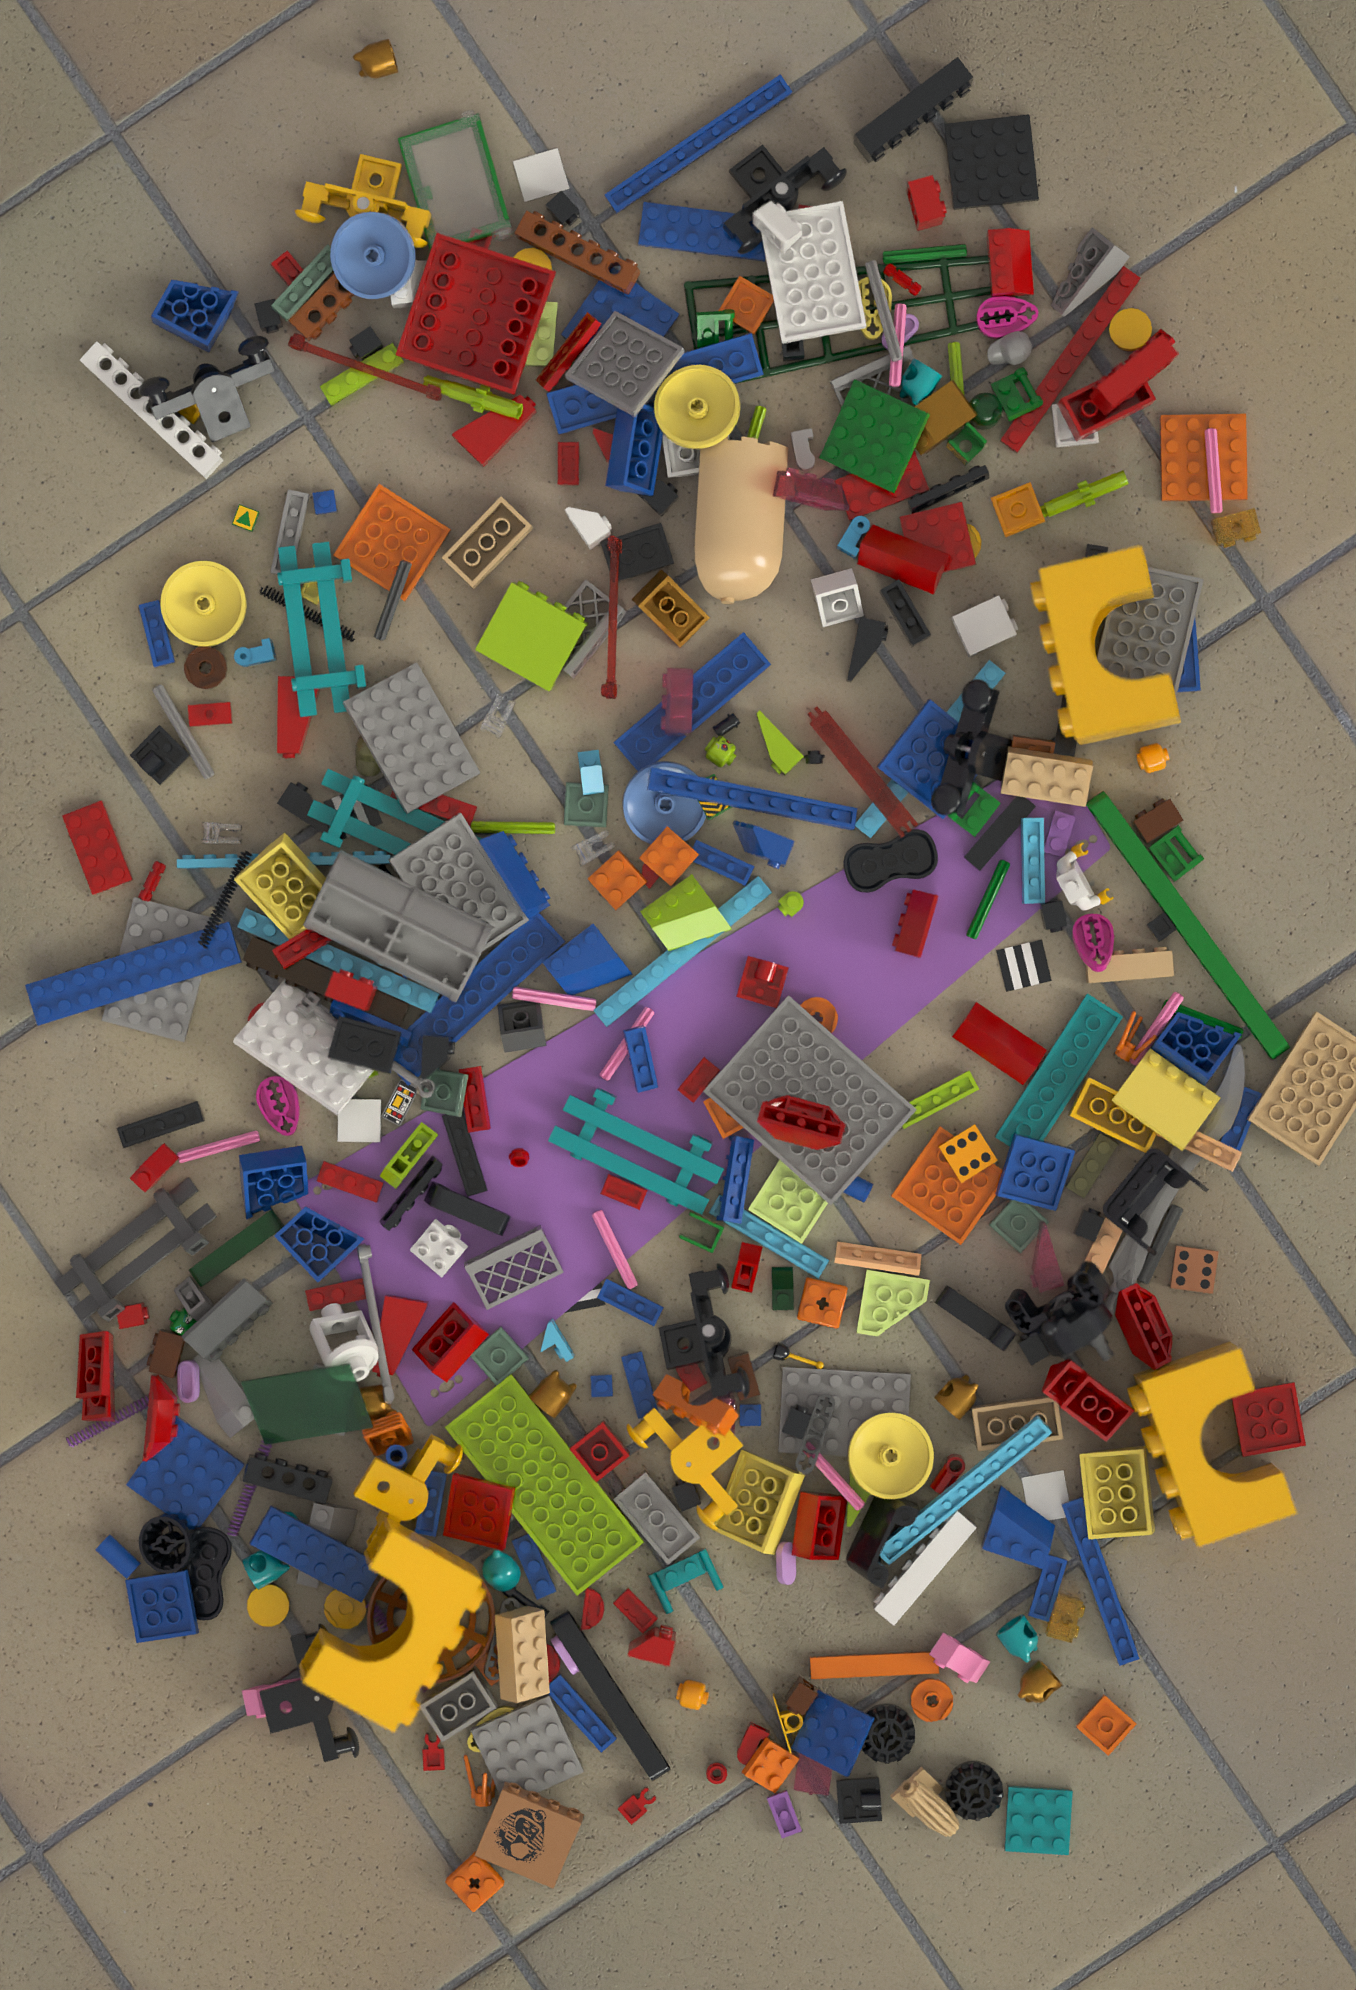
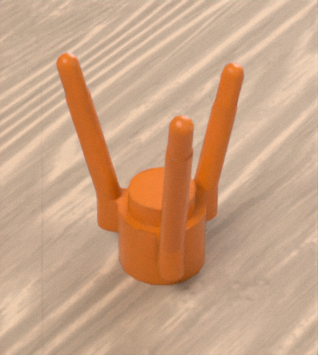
M1135 1011L1132 1012L1114 1052L1118 1057L1127 1062L1131 1058L1136 1060L1138 1055L1157 1038L1156 1035H1153L1139 1049L1135 1050L1136 1045L1131 1040L1143 1020L1142 1016L1138 1018L1128 1036L1136 1015Z
M464 1755L465 1767L471 1788V1798L475 1799L476 1806H491L492 1798L495 1797L496 1785L494 1780L492 1779L490 1788L487 1786V1773H483L482 1786H478L476 1790L468 1756Z

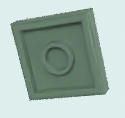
M566 782L564 825L606 828L609 785H604V793L583 795L582 783Z
M438 1069L428 1078L435 1085L434 1093L428 1098L422 1097L420 1109L461 1117L468 1075ZM424 1088L423 1092H429V1090Z
M1010 1200L989 1225L1021 1254L1049 1221L1030 1204Z
M499 1327L481 1343L470 1356L496 1386L529 1359L502 1327Z

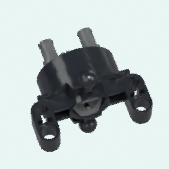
M1091 1261L1082 1262L1075 1275L1068 1279V1289L1042 1306L1036 1307L1025 1290L1015 1289L1012 1291L1005 1303L1006 1312L1021 1332L1030 1333V1337L1038 1335L1052 1356H1060L1065 1360L1071 1359L1083 1368L1084 1364L1075 1351L1086 1345L1094 1347L1102 1361H1107L1114 1355V1352L1108 1346V1340H1106L1103 1334L1113 1318L1110 1310L1104 1303L1110 1286L1095 1263Z

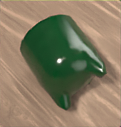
M979 393L971 399L969 403L977 413V416L969 421L970 424L981 430L994 427L999 422L1003 411L1000 400L991 393Z

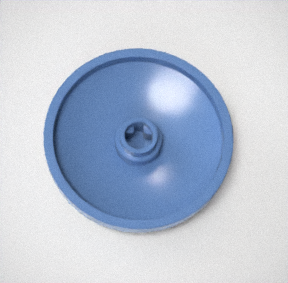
M381 212L360 213L345 221L333 238L330 253L332 268L339 282L352 294L366 299L385 298L403 288L413 273L416 257L414 243L408 230L397 219Z
M662 761L645 766L630 779L624 791L622 807L628 826L637 837L649 844H652L667 826L682 840H689L698 832L706 819V814L698 800L647 790L649 772L652 767L693 776L697 775L690 768L676 762Z

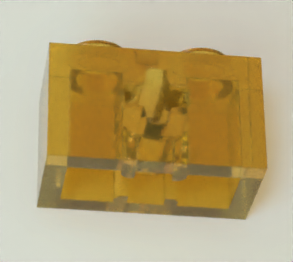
M1255 508L1215 518L1211 521L1217 546L1223 545L1224 548L1235 546V541L1243 539L1244 543L1257 540L1256 536L1261 534ZM1235 524L1236 527H1241V530L1238 532V534L1236 531L1232 532V528L1235 526Z
M1062 1593L1057 1594L1045 1632L1047 1637L1072 1643L1073 1638H1077L1080 1626H1077L1079 1618L1083 1617L1085 1611L1082 1599ZM1069 1613L1071 1620H1067L1064 1623L1061 1617Z

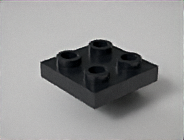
M159 725L130 756L159 785H162L183 764L190 754Z
M879 1777L836 1780L840 1824L882 1821Z

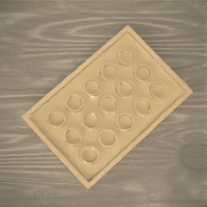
M1314 1012L1247 1120L1315 1165L1320 1166L1356 1109V1037L1320 1013Z

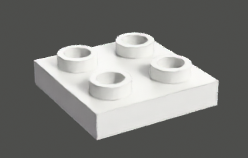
M435 1219L412 1246L410 1251L440 1277H443L468 1246L460 1240L461 1234L457 1228L452 1225L444 1226Z

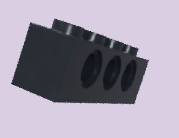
M255 1452V1455L249 1454L242 1477L243 1482L326 1504L333 1481L332 1477L329 1476V1472L317 1469L316 1472L310 1471L308 1466L296 1464V1466L288 1465L287 1460L276 1458L275 1461L267 1459V1455ZM264 1467H272L274 1469L272 1475L264 1476L262 1474ZM286 1472H291L294 1474V1478L290 1482H285L282 1480L283 1475ZM306 1478L314 1479V1485L306 1488L303 1486V1481Z

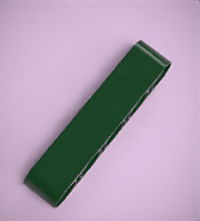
M272 1209L188 1271L198 1285L202 1287L273 1236L285 1225Z

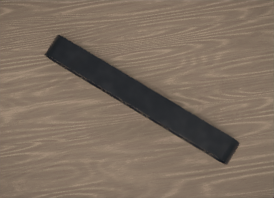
M567 1610L551 1620L550 1624L649 1778L654 1781L670 1771L671 1768L572 1614Z

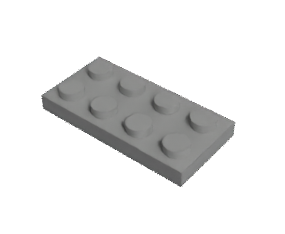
M646 1471L613 1498L614 1502L667 1565L701 1538Z

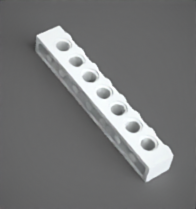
M96 342L83 355L80 361L207 479L224 461L220 457L222 452L214 445L209 447L204 442L207 438L198 430L194 433L189 428L191 423L183 416L178 418L172 413L156 420L154 415L148 412L150 406L148 403L149 397L142 396L140 399H133V392L139 389L145 380L136 372L132 375L127 370L129 365L123 359L119 358L116 360L111 355L114 351L107 344L104 343L101 346ZM110 360L112 362L111 368L102 370V363ZM120 375H127L126 383L119 385L117 383L118 377ZM172 418L174 420L173 426L171 428H164V421ZM182 433L189 434V440L185 443L179 442V436ZM203 447L205 449L204 455L199 458L195 457V450Z

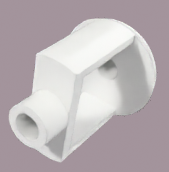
M337 1303L325 1306L321 1311L322 1317L313 1319L309 1328L327 1372L335 1379L360 1381L367 1377L369 1371L378 1361V1347L362 1310L344 1313L341 1305ZM352 1330L358 1331L359 1335L356 1336V1340L344 1343L331 1352L325 1335Z

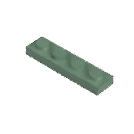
M329 244L324 247L271 305V308L287 322L333 273L330 257L331 246Z

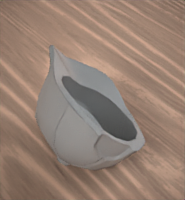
M1015 331L992 343L988 348L987 357L993 365L1004 363L1017 365L1029 357L1032 351V344L1026 333Z

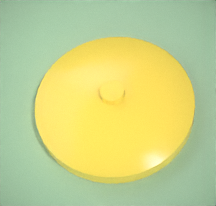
M691 365L678 369L662 382L655 396L654 413L660 430L670 441L685 448L701 449L721 442L731 433L739 418L740 399L734 383L725 373L707 365Z
M211 561L188 563L177 569L169 577L162 590L161 613L165 624L176 637L190 645L209 647L223 643L238 631L245 618L247 600L244 588L236 575L221 564Z
M883 1413L867 1419L856 1429L848 1447V1464L855 1481L869 1494L883 1499H899L913 1494L926 1482L933 1466V1446L927 1432L917 1421L899 1413Z

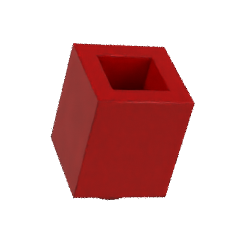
M144 1302L125 1305V1309L117 1315L119 1329L145 1325L148 1323L147 1319H150L148 1306L144 1307Z

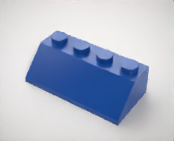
M644 404L635 417L617 408L605 486L622 492L653 496L663 433L655 418L654 407Z
M502 831L479 840L528 919L550 906L547 901L550 899L549 894L544 887L540 889L536 882L539 881V878L533 870L529 871L525 864L528 861L522 852L517 853L514 848L517 843L511 834L507 836Z

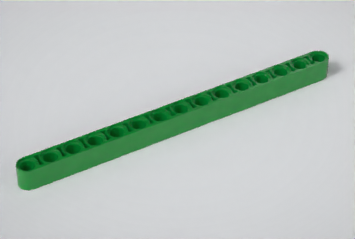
M1101 791L1086 802V806L1162 911L1171 920L1178 933L1267 1055L1274 1060L1287 1051L1290 1046L1107 794Z

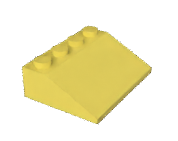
M283 833L268 845L234 880L290 940L307 929L303 924L326 877L288 835Z
M1150 1048L1115 1095L1112 1102L1183 1151L1212 1112L1220 1097Z
M1146 1446L1079 1454L1088 1539L1152 1535L1155 1532Z
M741 1449L725 1490L738 1507L727 1516L724 1514L714 1523L718 1530L714 1531L759 1552L775 1555L805 1475Z

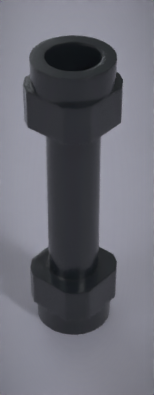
M516 1586L511 1590L501 1591L508 1598L513 1597L524 1606L544 1609L545 1617L550 1612L543 1605L538 1606L516 1590Z

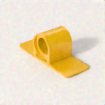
M773 1693L774 1703L791 1754L792 1750L787 1734L799 1730L802 1727L803 1718L800 1713L795 1715L789 1710L780 1712L775 1694ZM795 1715L799 1718V1722L791 1725L787 1722L788 1717Z

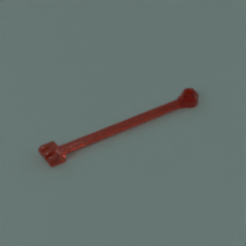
M294 333L289 339L288 346L294 350L309 352L426 394V398L435 401L442 399L441 389L434 385L428 384L426 386L309 344L305 341L306 337L301 334Z
M611 535L608 538L610 587L606 683L601 686V695L606 697V699H616L618 571L619 553H622V540Z

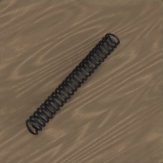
M267 585L263 592V588L261 587L260 595H263L268 599L271 598V601L275 600V603H279V605L282 604V606L285 607V598L281 602V599L284 595L283 593L277 600L280 591H278L276 596L273 598L276 589H274V591L270 595L272 587H270L267 594L266 591L269 586ZM308 607L304 613L305 619L309 618V621L312 620L313 623L316 622L317 625L320 624V627H322V618L319 621L321 613L315 619L317 611L311 617L314 609L308 614L310 609ZM345 627V629L341 633V636L343 637V639L346 638L347 641L350 640V642H353L355 640L353 638L355 630L349 637L351 628L345 635L347 630V627Z
M248 851L240 852L243 856H239L241 860H237L236 867H233L235 871H231L233 875H229L231 879H227L230 883H226L228 887H224L223 894H220L222 898H218L220 902H216L218 906H214L217 910H212L215 914H211L212 917H209L210 921H207L209 925H205L207 929H203L205 933H201L204 937H199L202 941L199 940L198 943L204 949H208L206 945H210L207 941H212L209 937H214L211 934L215 933L212 929H217L214 925L219 926L217 922H221L219 918H223L220 914H225L222 910H227L224 907L228 906L225 902L230 903V900L227 898L232 899L228 894L234 895L232 891H236V889L233 887H238L235 884L237 882L234 878L243 870L241 867L246 868L245 864H249L246 860H251V858L248 856H253Z

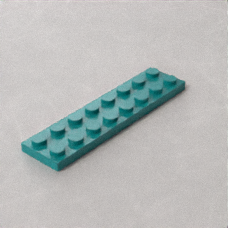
M1087 993L996 1133L995 1138L1009 1147L1014 1133L1044 1141L1123 1016Z

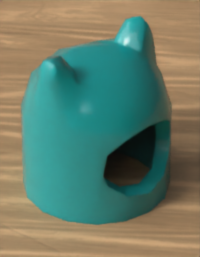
M913 358L901 378L899 396L901 398L908 396L912 398V403L917 405L921 400L926 399L932 394L942 375Z
M496 1549L484 1560L482 1573L486 1582L498 1591H508L517 1585L521 1576L520 1567L511 1556Z
M262 1550L242 1560L250 1580L258 1590L276 1581L290 1569L288 1564H283V1561Z
M1024 1614L1008 1621L996 1633V1636L1011 1655L1020 1657L1026 1663L1030 1661V1653L1038 1649V1635Z

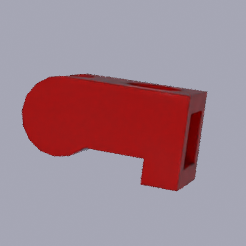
M753 1722L749 1723L737 1750V1758L740 1763L747 1765L754 1755L760 1740L769 1737L770 1730Z

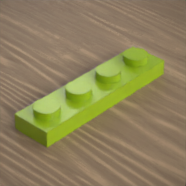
M389 344L322 384L320 388L330 405L332 406L404 363L401 357L396 356L397 349L394 344Z
M967 1071L910 1101L909 1103L917 1110L903 1124V1129L979 1090L971 1072Z

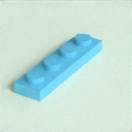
M1021 818L1022 904L1045 903L1044 818Z

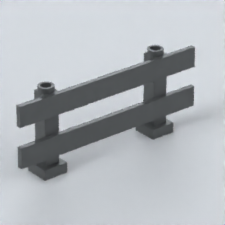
M189 1177L169 1193L164 1188L158 1189L154 1193V1198L157 1201L155 1204L86 1258H83L81 1254H76L70 1259V1264L73 1268L56 1280L55 1283L63 1295H67L82 1282L85 1284L91 1294L73 1307V1310L82 1322L96 1311L106 1321L112 1320L125 1309L123 1304L114 1297L180 1245L187 1253L193 1256L209 1244L207 1238L198 1232L217 1217L209 1204H204L187 1219L179 1209L180 1205L199 1191ZM167 1216L175 1228L102 1284L95 1272Z

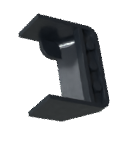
M1153 1148L1143 1155L1105 1202L1103 1214L1145 1250L1155 1256L1157 1252L1142 1240L1148 1231V1225L1140 1217L1141 1213L1166 1183L1175 1189H1180L1191 1180L1203 1191L1207 1192L1209 1189L1162 1151Z

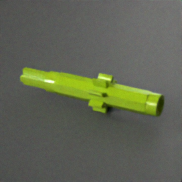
M430 375L425 376L423 379V387L471 404V407H474L473 411L483 413L484 410H490L519 419L522 414V404L492 394L489 387L480 385V388H473Z
M1123 470L1090 484L1084 480L1077 483L1078 489L1045 502L1040 508L1044 518L1047 516L1052 517L1085 503L1087 508L1096 504L1095 498L1115 491L1129 483Z

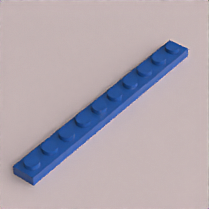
M781 74L604 194L605 198L617 214L792 94V90Z
M653 767L649 772L647 790L837 828L855 829L857 808Z

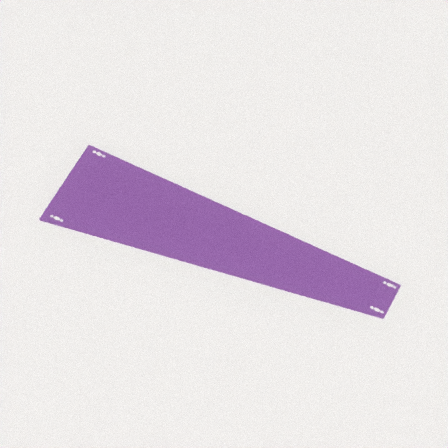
M996 780L983 788L1001 804L975 837L947 816L941 819L936 815L914 828L927 832L936 845L938 863L935 870L927 877L921 879H894L880 889L866 893L855 890L849 884L843 869L801 894L804 900L803 907L793 917H790L789 914L785 917L779 908H776L698 953L608 1027L605 1026L595 1013L547 1041V1046L537 1047L483 1078L491 1129L470 1132L488 1191L469 1196V1198L511 1216L503 1236L438 1210L424 1201L432 1181L467 1197L442 1115L445 1114L426 1111L383 1136L381 1142H373L335 1164L384 1182L377 1203L334 1187L324 1190L322 1183L317 1182L318 1175L308 1180V1194L296 1199L301 1210L305 1206L365 1238L360 1244L370 1245L372 1257L368 1258L379 1322H381L386 1295L429 1302L396 1370L397 1376L427 1426H432L489 1378L476 1362L469 1357L449 1379L454 1381V1387L448 1392H440L439 1386L444 1380L432 1373L412 1351V1348L453 1302L483 1327L489 1334L486 1339L499 1327H502L517 1345L523 1349L547 1328L549 1320L553 1318L556 1321L617 1269L592 1217L593 1213L599 1210L603 1211L627 1260L688 1209L680 1204L677 1207L666 1202V1197L647 1189L648 1191L640 1210L600 1194L608 1174L642 1188L645 1187L584 1158L578 1160L570 1156V1151L548 1141L555 1125L579 1136L586 1122L563 1111L569 1095L594 1105L597 1098L593 1097L597 1087L617 1096L613 1105L608 1104L605 1112L689 1152L693 1144L689 1143L693 1134L713 1142L709 1152L704 1150L701 1158L724 1168L719 1179L720 1181L723 1179V1176H726L728 1160L726 1155H729L731 1146L729 1136L723 1139L703 1103V1101L710 1098L705 1092H702L693 1103L677 1089L703 1057L719 1068L720 1073L777 1009L736 997L748 956L789 967L778 1007L788 995L799 1005L812 997H821L828 1000L835 1007L838 1014L837 1026L831 1034L858 1058L863 1060L1040 910L1039 904L1041 903L1022 904L1021 824L981 871L964 858L1016 797L1014 795L1001 794L1002 780ZM977 793L972 794L967 801L964 814H957L961 819L979 797ZM1027 798L1036 807L1026 818H1044V845L1054 811L1076 817L1066 849H1071L1080 840H1087L1089 842L1088 847L1085 849L1088 850V854L1076 859L1082 872L1087 870L1110 850L1109 842L1087 806L1083 807ZM1091 835H1095L1097 837V841L1095 843H1091L1089 841V837ZM1044 852L1046 903L1062 891L1056 879L1057 862L1062 857ZM1005 860L1010 863V867L977 939H972L966 933L998 862ZM913 889L939 896L921 958L895 952V947L892 946L895 933L899 934L901 926L898 925L901 913H906L907 906L904 905L907 892L911 893ZM648 1007L654 1011V1015L645 1028L658 1088L638 1093L636 1092L628 1053L610 1080L606 1081L601 1078L600 1072L624 1039L623 1030L630 1029L643 1009ZM815 1012V1015H811L818 1022H822L823 1017L819 1016V1012ZM423 1122L436 1132L438 1136L398 1188L395 1189L382 1179L380 1174L419 1124ZM598 1127L590 1141L673 1182L676 1181L682 1168ZM745 1128L730 1135L754 1139L753 1152L763 1145ZM516 1148L526 1150L529 1153L527 1165L523 1167L513 1166L508 1157L512 1150ZM434 1155L443 1164L440 1174L430 1180L427 1190L422 1195L419 1194L414 1200V1206L409 1211H405L401 1216L402 1219L398 1226L392 1227L388 1231L379 1221L431 1156ZM693 1173L687 1189L703 1196L716 1184ZM317 1186L322 1189L319 1195L313 1192V1189ZM435 1219L444 1226L452 1225L457 1228L461 1234L460 1240L468 1246L443 1277H440L410 1251L412 1246ZM541 1225L564 1273L487 1310L470 1275L464 1267V1262ZM541 1241L535 1244L532 1252L544 1256L546 1251L544 1242ZM357 1247L335 1267L343 1282L363 1278ZM522 1252L515 1254L513 1262L525 1265L528 1254ZM531 1255L527 1266L539 1270L542 1259ZM545 1260L542 1271L551 1273L557 1270L553 1262ZM500 1261L496 1263L494 1271L506 1274L509 1264ZM512 1265L508 1275L520 1279L523 1268ZM526 1269L523 1280L531 1283L535 1281L538 1273ZM480 1271L474 1275L477 1281L486 1284L490 1273ZM493 1274L489 1285L501 1288L504 1278ZM507 1279L504 1290L510 1292L516 1290L519 1282ZM488 1288L485 1295L488 1302L496 1300L499 1292ZM367 1299L355 1301L359 1310H362L366 1322L372 1331ZM457 1375L463 1377V1381L460 1384L454 1380ZM433 1389H437L439 1391V1395L437 1397L431 1396V1391Z

